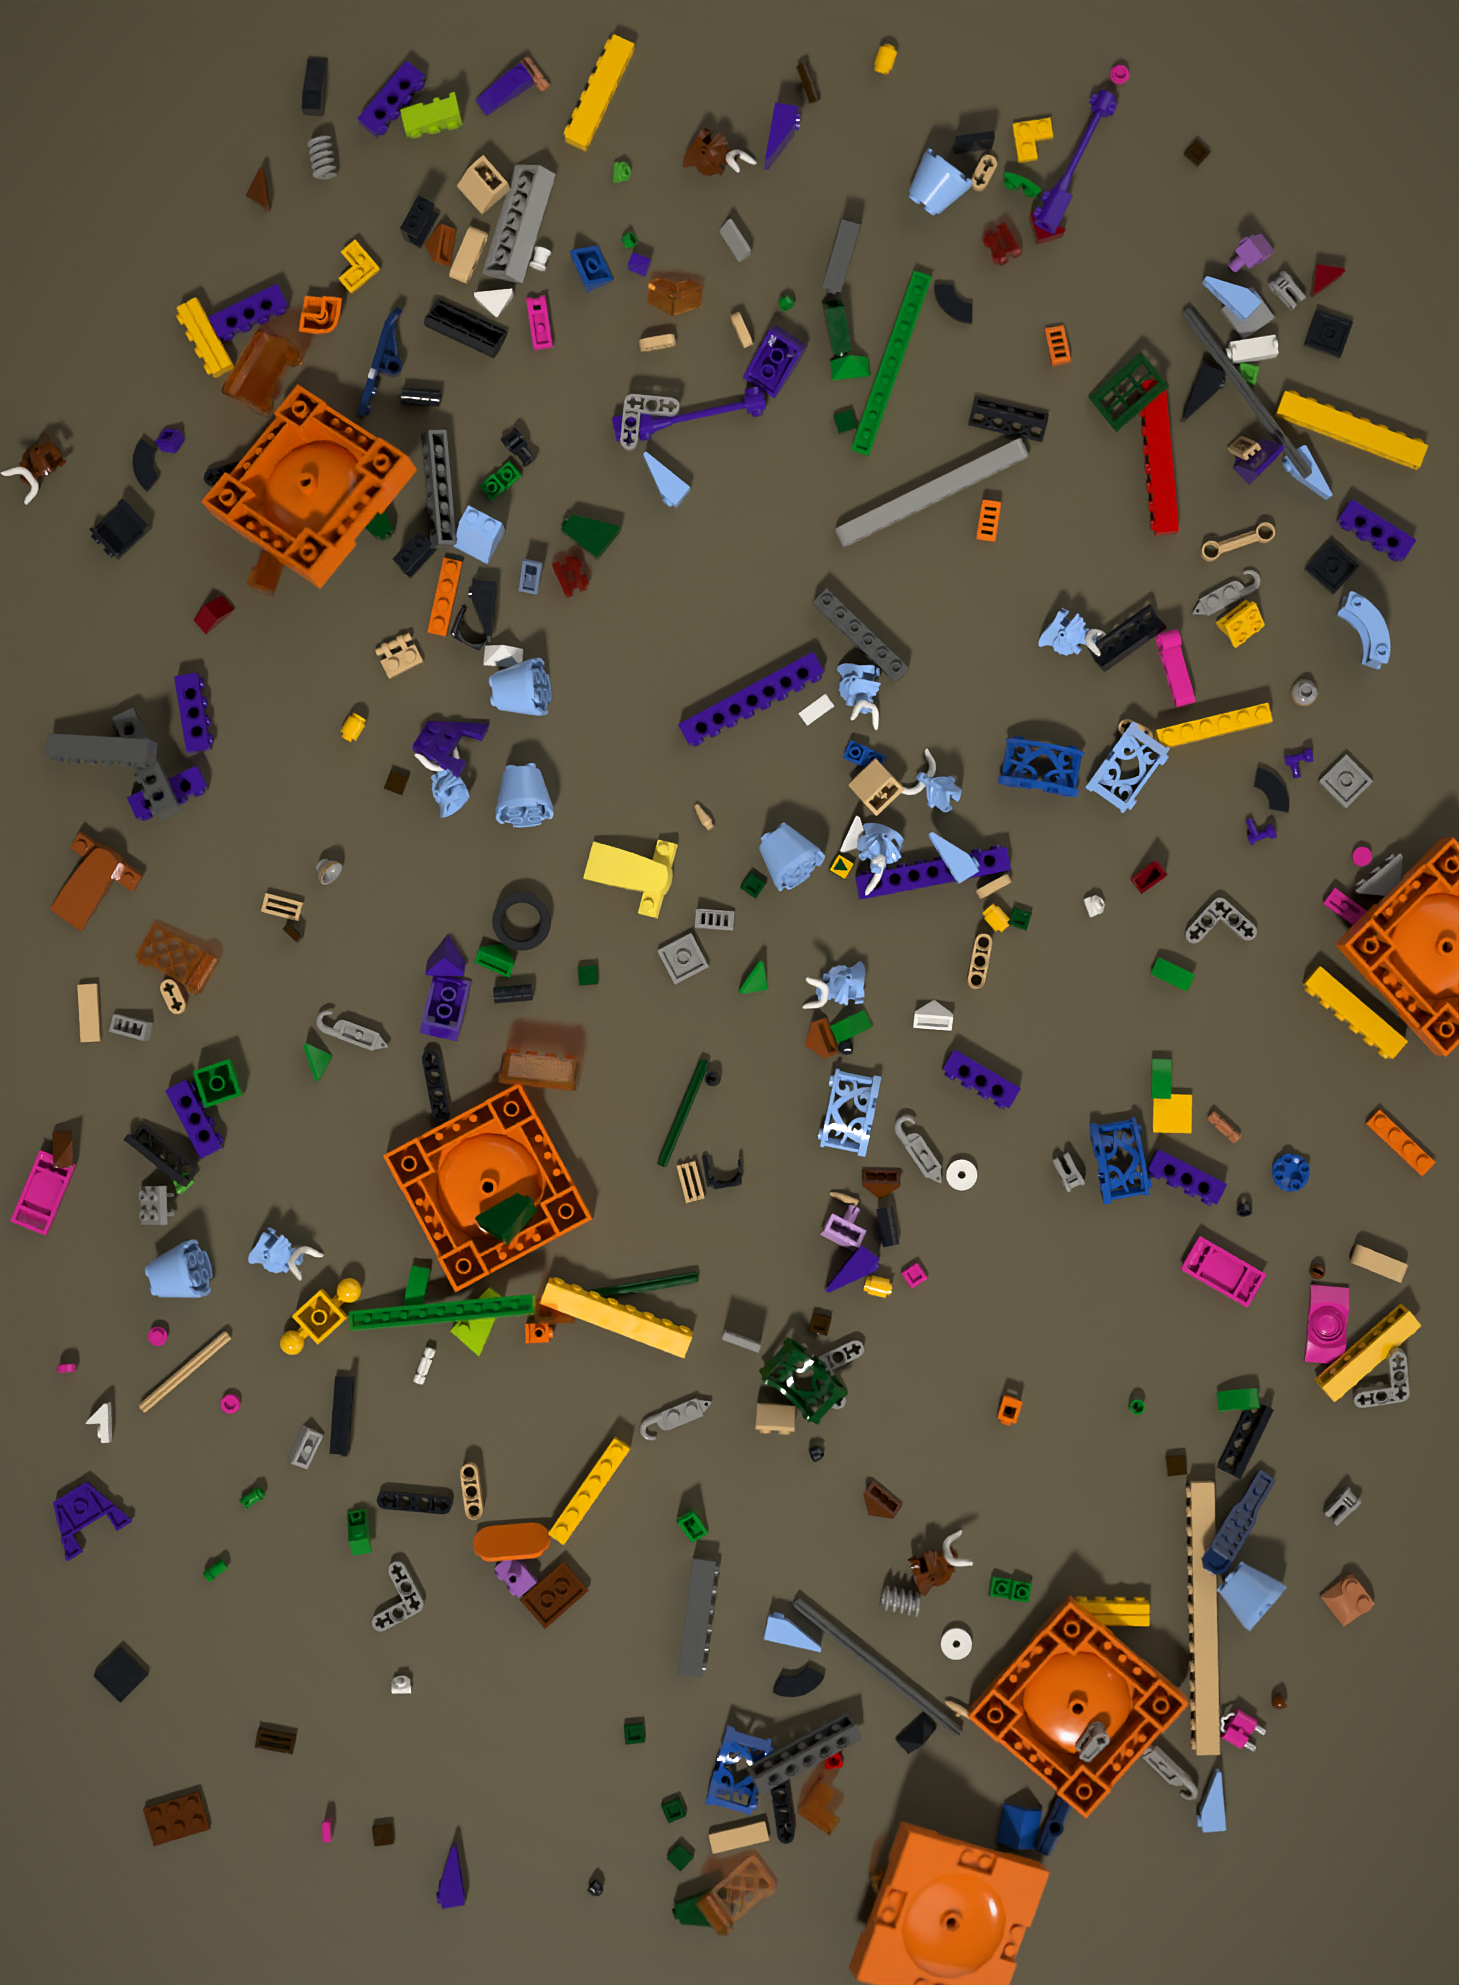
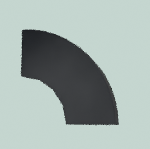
M934 285L935 298L940 308L953 320L964 324H972V304L965 303L959 299L953 285Z
M141 438L134 450L133 470L139 484L145 491L149 492L159 479L153 467V458L157 451Z
M1257 768L1254 788L1261 790L1266 795L1269 802V810L1288 813L1289 798L1282 782L1269 771Z
M807 1667L803 1673L797 1676L788 1677L781 1675L773 1693L783 1697L802 1696L813 1691L823 1681L825 1676L810 1667Z

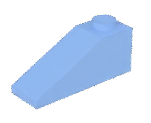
M1206 276L1202 282L1242 322L1261 304L1260 296L1255 291H1250L1247 288Z
M1306 445L1296 450L1312 470V474L1304 479L1286 455L1283 457L1282 465L1286 472H1290L1291 476L1325 500L1333 495Z
M645 451L643 454L645 462L661 497H663L662 501L669 507L673 505L677 508L690 492V487Z
M933 832L928 835L957 884L979 872L977 868L980 866L974 857L971 858L969 854Z
M773 1612V1615L768 1614L764 1640L821 1652V1645L792 1621L785 1618L784 1614Z
M1218 1768L1213 1771L1199 1807V1815H1196L1197 1827H1200L1202 1832L1226 1831L1222 1776Z

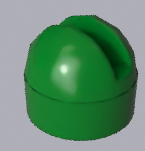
M631 231L622 236L621 242L625 244L623 247L630 249L637 245V239Z
M785 294V298H779L778 304L781 311H787L794 307L795 303L790 295Z
M1133 1399L1129 1402L1128 1409L1132 1414L1140 1415L1145 1410V1404L1139 1399Z

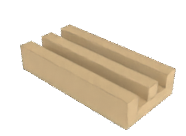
M1241 436L1227 447L1231 454L1244 460L1249 459L1248 454L1253 456L1255 454L1254 450L1259 451L1261 449L1257 442Z
M266 893L261 912L299 921L304 903ZM269 898L283 901L286 903L298 905V908L295 909L275 904L272 902H268ZM268 905L271 907L295 912L296 915L291 916L288 914L266 909V907Z
M696 1162L678 1165L677 1169L686 1203L704 1199L705 1196ZM689 1166H693L700 1193L699 1196H696ZM682 1168L686 1170L692 1198L688 1196Z

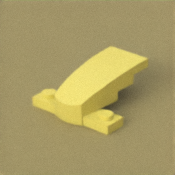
M658 840L653 859L650 860L622 849L593 842L583 879L643 892L638 913L658 919L663 897L668 892L672 883V864L678 845Z

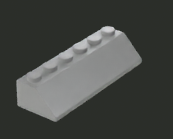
M515 165L509 183L511 190L506 194L483 268V274L508 282L523 283L533 247L537 240L540 224L543 220L544 211L548 204L551 188L554 184L555 173L540 165Z

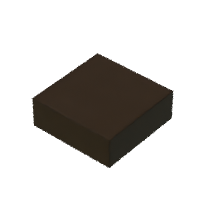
M1196 140L1187 149L1184 156L1198 168L1211 151L1199 140Z
M390 771L384 789L403 795L409 777Z
M290 924L284 926L283 930L297 943L303 939V936Z
M813 1313L809 1332L827 1336L832 1317Z
M1185 1455L1165 1456L1167 1476L1187 1474Z
M392 1824L372 1826L374 1847L394 1844Z

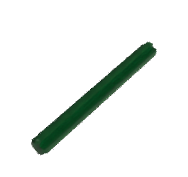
M701 1059L697 1065L657 1164L662 1167H667L707 1071L709 1062Z
M689 1272L586 1291H594L599 1293L600 1297L611 1298L697 1283L699 1279L697 1272Z

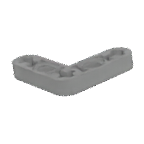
M640 394L628 395L624 400L620 438L622 448L632 451L637 447L641 414L675 416L680 409L679 402L675 398ZM631 399H635L636 403H641V399H645L643 403L644 410L640 409L641 405H635L634 408H631L630 404L627 403L631 402ZM648 401H656L657 408L649 410L646 407ZM660 401H664V406H669L670 402H672L676 409L674 408L672 412H669L668 408L663 407V411H659L661 407ZM632 417L636 419V425L631 428L626 426L627 418ZM624 430L629 432L636 431V434H631V439L635 442L631 443L630 446H627V443L624 442V440L628 439V432L624 433Z
M1216 898L1187 928L1184 936L1187 942L1192 944L1198 943L1219 920L1245 941L1253 940L1257 935V929L1228 901L1223 898ZM1216 902H1222V908L1226 911L1228 910V908L1231 909V911L1228 912L1224 918L1222 917V915L1224 914L1222 910H1215V908L1217 907L1215 905ZM1231 914H1236L1239 918L1236 925H1232L1228 921V917ZM1204 915H1208L1212 919V923L1209 926H1204L1201 922ZM1244 921L1245 924L1242 926L1246 929L1251 928L1252 936L1248 935L1245 937V931L1242 928L1238 931L1236 928ZM1197 923L1200 928L1205 930V932L1203 933L1202 930H1200L1197 933L1198 939L1193 938L1191 940L1189 938L1191 936L1189 932L1196 931L1198 927L1195 926V924Z
M852 1340L818 1356V1358L828 1366L825 1370H830V1375L834 1376L833 1369L860 1357L864 1352V1346L860 1341ZM852 1344L860 1345L859 1353L851 1352L849 1353L851 1357L847 1359L843 1348L846 1347L848 1351L852 1349ZM835 1352H841L844 1356L843 1360L839 1363L835 1362L832 1358ZM818 1378L819 1383L823 1384V1381ZM844 1397L840 1401V1405H837V1403H835L832 1406V1408L841 1409L842 1407H844V1405L846 1404V1398Z
M1393 1348L1388 1353L1389 1384L1359 1388L1353 1392L1352 1398L1357 1407L1365 1408L1399 1403L1408 1399L1407 1358L1402 1349ZM1396 1355L1400 1356L1398 1357L1399 1365H1397L1396 1361L1394 1360L1396 1358ZM1396 1372H1403V1376L1400 1379L1393 1378ZM1397 1385H1400L1402 1389L1401 1395H1397L1399 1392ZM1380 1391L1386 1392V1395H1385L1384 1398H1382V1399H1377V1398H1376V1394H1377L1378 1392H1380ZM1361 1395H1364L1363 1400L1360 1401Z
M394 1561L388 1568L389 1575L402 1601L374 1616L372 1626L377 1631H385L419 1613L424 1606V1600L406 1565L402 1561ZM394 1565H396L397 1567H402V1570L400 1571L402 1577L405 1574L407 1576L406 1578L401 1579L399 1582H397L396 1580L400 1578L398 1573H393ZM403 1582L411 1584L412 1588L409 1592L402 1591L401 1584ZM413 1592H415L416 1595H413V1598L415 1601L420 1602V1604L418 1605V1609H416V1607H411V1598L409 1597L408 1599H406L405 1596H409ZM401 1608L403 1610V1617H394L393 1610ZM389 1612L390 1619L384 1623V1627L377 1625L378 1617L385 1619L388 1616L386 1613Z

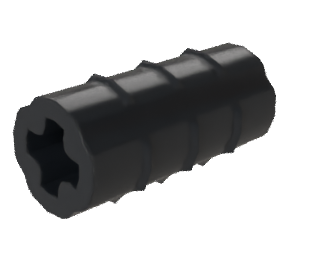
M402 387L401 403L411 406L440 407L441 390L424 389L422 387Z
M532 984L493 987L495 1004L533 1000Z
M893 1206L876 1209L883 1247L899 1245Z

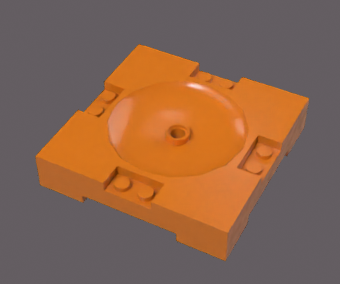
M297 384L274 412L275 420L230 474L225 472L201 502L215 518L252 543L254 542L281 563L321 589L356 546L354 540L377 512L383 513L417 469L406 454L380 437L377 438Z
M1442 837L1402 876L1403 879L1378 904H1374L1335 943V946L1372 986H1375L1398 1011L1397 1014L1433 1054L1444 1057L1459 1044V843L1454 837ZM1444 942L1447 946L1445 951H1443L1442 945Z
M522 1083L510 1087L474 1108L383 1155L455 1292L593 1219ZM485 1182L493 1184L492 1192L489 1193L484 1190ZM516 1193H520L523 1196L528 1195L534 1200L537 1212L509 1245L483 1230L475 1220L477 1215Z
M1068 1595L1035 1632L1021 1652L1007 1667H1004L968 1708V1718L997 1743L999 1741L1055 1789L1061 1798L1087 1818L1111 1792L1114 1784L1157 1736L1171 1725L1189 1703L1187 1695L1145 1659H1141L1119 1640L1110 1629ZM1078 1703L1083 1707L1080 1710H1075L1073 1705ZM1102 1722L1105 1732L1110 1738L1109 1743L1090 1762H1087L1079 1757L1080 1751L1076 1749L1075 1745L1091 1723Z
M901 1822L888 1856L890 1863L865 1932L860 1934L848 1969L857 1980L874 1985H1009L1017 1965L1014 1960L1026 1927L1031 1926L1050 1872L1039 1861L1008 1852L1001 1853L939 1835L936 1831Z

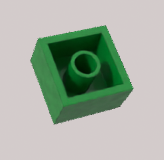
M227 1059L192 1071L205 1108L245 1096L233 1059Z

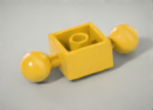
M353 1278L343 1279L338 1284L337 1294L333 1298L324 1289H321L292 1315L301 1327L297 1331H287L281 1336L280 1347L283 1352L289 1355L298 1354L304 1348V1339L308 1335L317 1344H320L349 1317L340 1306L344 1302H354L360 1297L361 1285Z

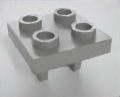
M140 1186L139 1217L141 1225H167V1216H175L174 1212H167V1197H174V1193H167L166 1186Z

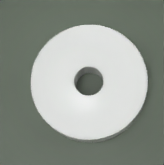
M956 1160L948 1166L946 1179L954 1189L967 1190L975 1184L977 1170L967 1160ZM960 1171L965 1173V1177L962 1179L958 1177Z
M951 1628L942 1635L941 1648L948 1658L959 1660L965 1658L970 1653L972 1641L965 1630ZM956 1640L960 1642L958 1647L953 1646V1642Z

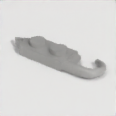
M1253 570L1243 571L1244 575L1251 574L1254 577L1253 584L1244 588L1240 582L1232 581L1200 598L1192 614L1207 615L1208 617L1251 594L1260 586L1261 579L1259 574Z
M325 1010L317 1016V1027L323 1033L373 1052L376 1049L389 1047L381 1038L380 1033L349 1021L340 1020L333 1028L324 1025L322 1018L327 1014L332 1015V1011Z
M910 1116L899 1117L894 1124L896 1135L925 1178L941 1183L942 1167L925 1141L916 1133L906 1136L901 1128V1124L904 1121H910L914 1124L915 1120Z
M696 1397L650 1416L640 1424V1434L646 1440H655L656 1436H649L646 1433L647 1426L657 1422L658 1426L663 1430L673 1429L704 1416L703 1413L712 1402L699 1400Z
M1149 1745L1143 1752V1759L1170 1785H1185L1192 1794L1187 1795L1180 1792L1183 1798L1187 1800L1197 1798L1198 1789L1184 1775L1185 1772L1158 1746Z

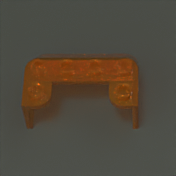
M261 328L254 333L225 381L222 393L250 411L267 418L274 410V401L269 396L274 393L278 381L285 375L286 368L288 366L296 367L301 365L306 352L285 336Z
M507 1049V1052L502 1053L498 1083L578 1091L581 1060H577V1056L565 1055L564 1058H557V1054L545 1053V1056H537L538 1052L526 1051V1054H519L520 1050Z

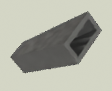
M845 218L841 220L823 283L826 292L836 295L837 291L842 292L862 223Z

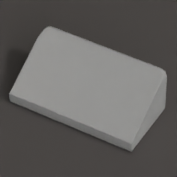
M729 219L720 229V234L736 259L741 262L751 256V248L733 220Z
M303 1425L289 1452L287 1460L291 1464L308 1469L324 1434Z

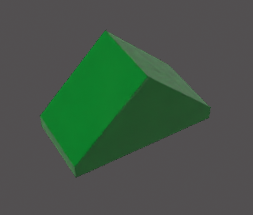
M865 1010L831 1025L830 1028L837 1043H840L872 1028V1025Z
M694 1507L677 1516V1523L692 1543L708 1534Z

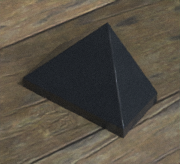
M923 1713L895 1740L910 1754L923 1746L937 1727Z

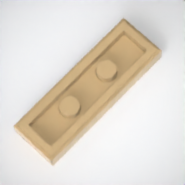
M98 984L77 985L81 1042L101 1041Z
M765 1820L708 1834L713 1854L769 1841Z

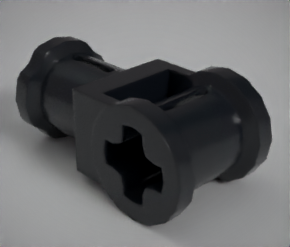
M515 427L509 435L500 439L509 452L514 456H518L523 463V467L530 465L537 458L536 454H532L528 449L527 442Z

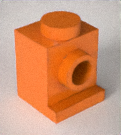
M549 1322L525 1324L526 1343L550 1342V1338H553V1326L549 1327ZM538 1329L543 1332L540 1337L535 1334Z
M1002 1395L996 1416L1000 1419L999 1422L1009 1426L1011 1423L1016 1424L1023 1402L1019 1399ZM1011 1407V1413L1006 1414L1005 1408Z

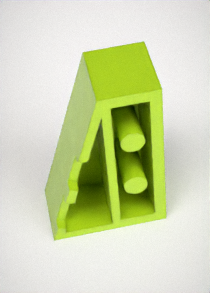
M455 92L449 93L450 97L440 100L439 97L434 98V103L425 105L419 103L401 109L406 136L418 138L424 133L436 134L442 129L454 130L463 125Z
M490 1286L479 1299L502 1296ZM496 1318L459 1321L452 1328L451 1332L475 1354L480 1356Z

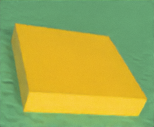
M1171 1094V1099H1153L1152 1132L1191 1133L1192 1095Z

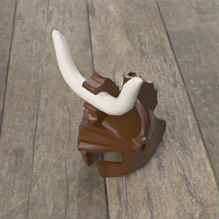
M706 127L704 130H700L683 158V167L696 166L698 172L708 176L716 175L717 173L721 176L725 171L721 166L722 163L729 164L736 172H739V158L750 164H757L745 152L728 148V141H726L725 136H722L721 132L712 139L711 134L713 131Z
M44 432L41 434L38 443L31 445L23 454V461L19 463L20 467H14L1 472L4 476L21 474V481L28 486L31 484L32 488L25 498V505L36 496L39 490L38 477L54 473L58 466L62 467L67 462L65 459L63 460L62 454L54 440Z
M961 1530L944 1540L943 1550H940L939 1553L927 1551L923 1552L920 1558H916L915 1555L908 1559L912 1563L910 1567L913 1571L917 1589L923 1596H926L933 1586L939 1587L949 1581L952 1576L951 1573L956 1572L954 1566L973 1565L970 1560L956 1559L958 1557L957 1551L950 1546L953 1541L961 1536Z

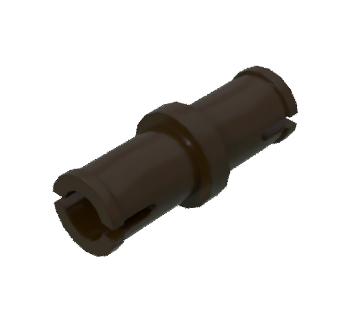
M808 62L797 65L796 69L802 81L801 87L805 89L808 102L814 103L820 100L815 86L816 80L812 78Z

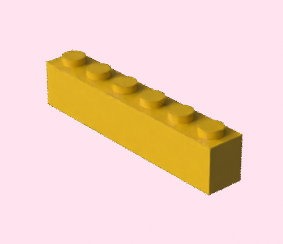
M613 34L612 39L607 40L604 47L606 51L603 56L599 57L596 63L598 68L595 74L592 73L589 77L588 84L590 85L587 91L584 90L581 94L580 101L582 102L579 108L575 107L572 113L573 121L571 125L567 124L563 133L567 143L584 151H587L635 50L634 43Z
M1264 703L1154 731L1155 740L1165 748H1172L1270 724L1273 719L1269 703Z
M1321 966L1316 967L1303 982L1304 990L1312 997L1314 995L1320 999L1319 1003L1324 1008H1331L1335 1012L1333 1015L1341 1022L1345 1020L1349 1024L1348 1028L1355 1034L1359 1032L1364 1037L1362 1040L1370 1047L1374 1045L1378 1049L1377 1053L1384 1059H1393L1408 1042Z
M1399 1304L1314 1380L1324 1393L1336 1402L1367 1373L1371 1372L1376 1365L1386 1359L1391 1349L1399 1347L1409 1336L1413 1335L1421 1327L1420 1323L1406 1307Z
M616 1436L613 1438L556 1520L548 1535L563 1545L566 1543L629 1452L630 1446Z

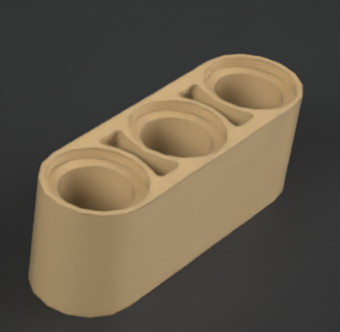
M472 226L468 228L451 267L449 277L465 284L469 283L487 241L488 233Z
M987 934L978 935L973 943L967 975V984L972 989H978L985 983L992 948V939ZM984 937L988 940L986 948H981L978 945L979 938ZM977 956L984 958L985 963L982 967H978L974 963ZM973 975H978L981 978V983L978 986L971 983Z
M1356 1244L1349 1261L1400 1283L1408 1267L1405 1263Z
M468 1462L460 1470L466 1516L471 1520H476L481 1517L484 1511L478 1466L473 1462ZM472 1467L475 1474L471 1477L467 1476L464 1472L465 1468ZM474 1486L477 1489V1494L474 1496L469 1495L467 1488ZM470 1506H478L480 1510L479 1514H471L469 1510Z

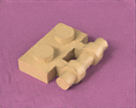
M409 633L403 636L400 634L396 636L397 639L389 643L384 642L380 644L381 647L375 649L377 656L385 653L387 657L380 662L389 679L423 663L415 644L410 647L406 645V642L412 640ZM401 646L402 651L392 655L390 650Z

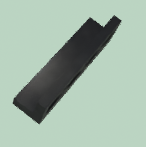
M975 396L968 425L1043 442L1049 413ZM975 413L983 415L985 420L982 422L973 420ZM999 418L1005 424L997 426L994 425L992 420ZM1016 422L1020 423L1023 428L1014 430L1011 425ZM1033 427L1042 428L1040 435L1032 434L1029 429Z
M1148 604L1096 641L1095 645L1098 648L1104 646L1100 656H1097L1089 648L1088 650L1095 664L1103 672H1106L1165 630L1166 626L1157 617L1153 606ZM1150 612L1151 617L1146 621H1142L1144 615ZM1135 624L1134 629L1127 632L1128 627ZM1120 635L1115 643H1111L1113 637Z
M143 1123L134 1135L127 1134L123 1139L179 1185L187 1187L200 1170L198 1166ZM144 1130L149 1133V1141L142 1142L138 1139ZM154 1143L163 1144L162 1153L154 1152ZM169 1154L177 1155V1164L170 1165L168 1163ZM189 1165L193 1168L187 1177L182 1174V1166Z
M335 1376L329 1454H341V1456L347 1457L350 1453L355 1377Z
M1260 1403L1262 1410L1259 1416L1252 1418L1250 1410H1244L1217 1468L1240 1480L1274 1411ZM1250 1422L1253 1428L1251 1433L1243 1435L1242 1425ZM1242 1439L1244 1444L1243 1450L1235 1453L1233 1444L1235 1441ZM1234 1456L1236 1464L1233 1470L1224 1467L1226 1459Z

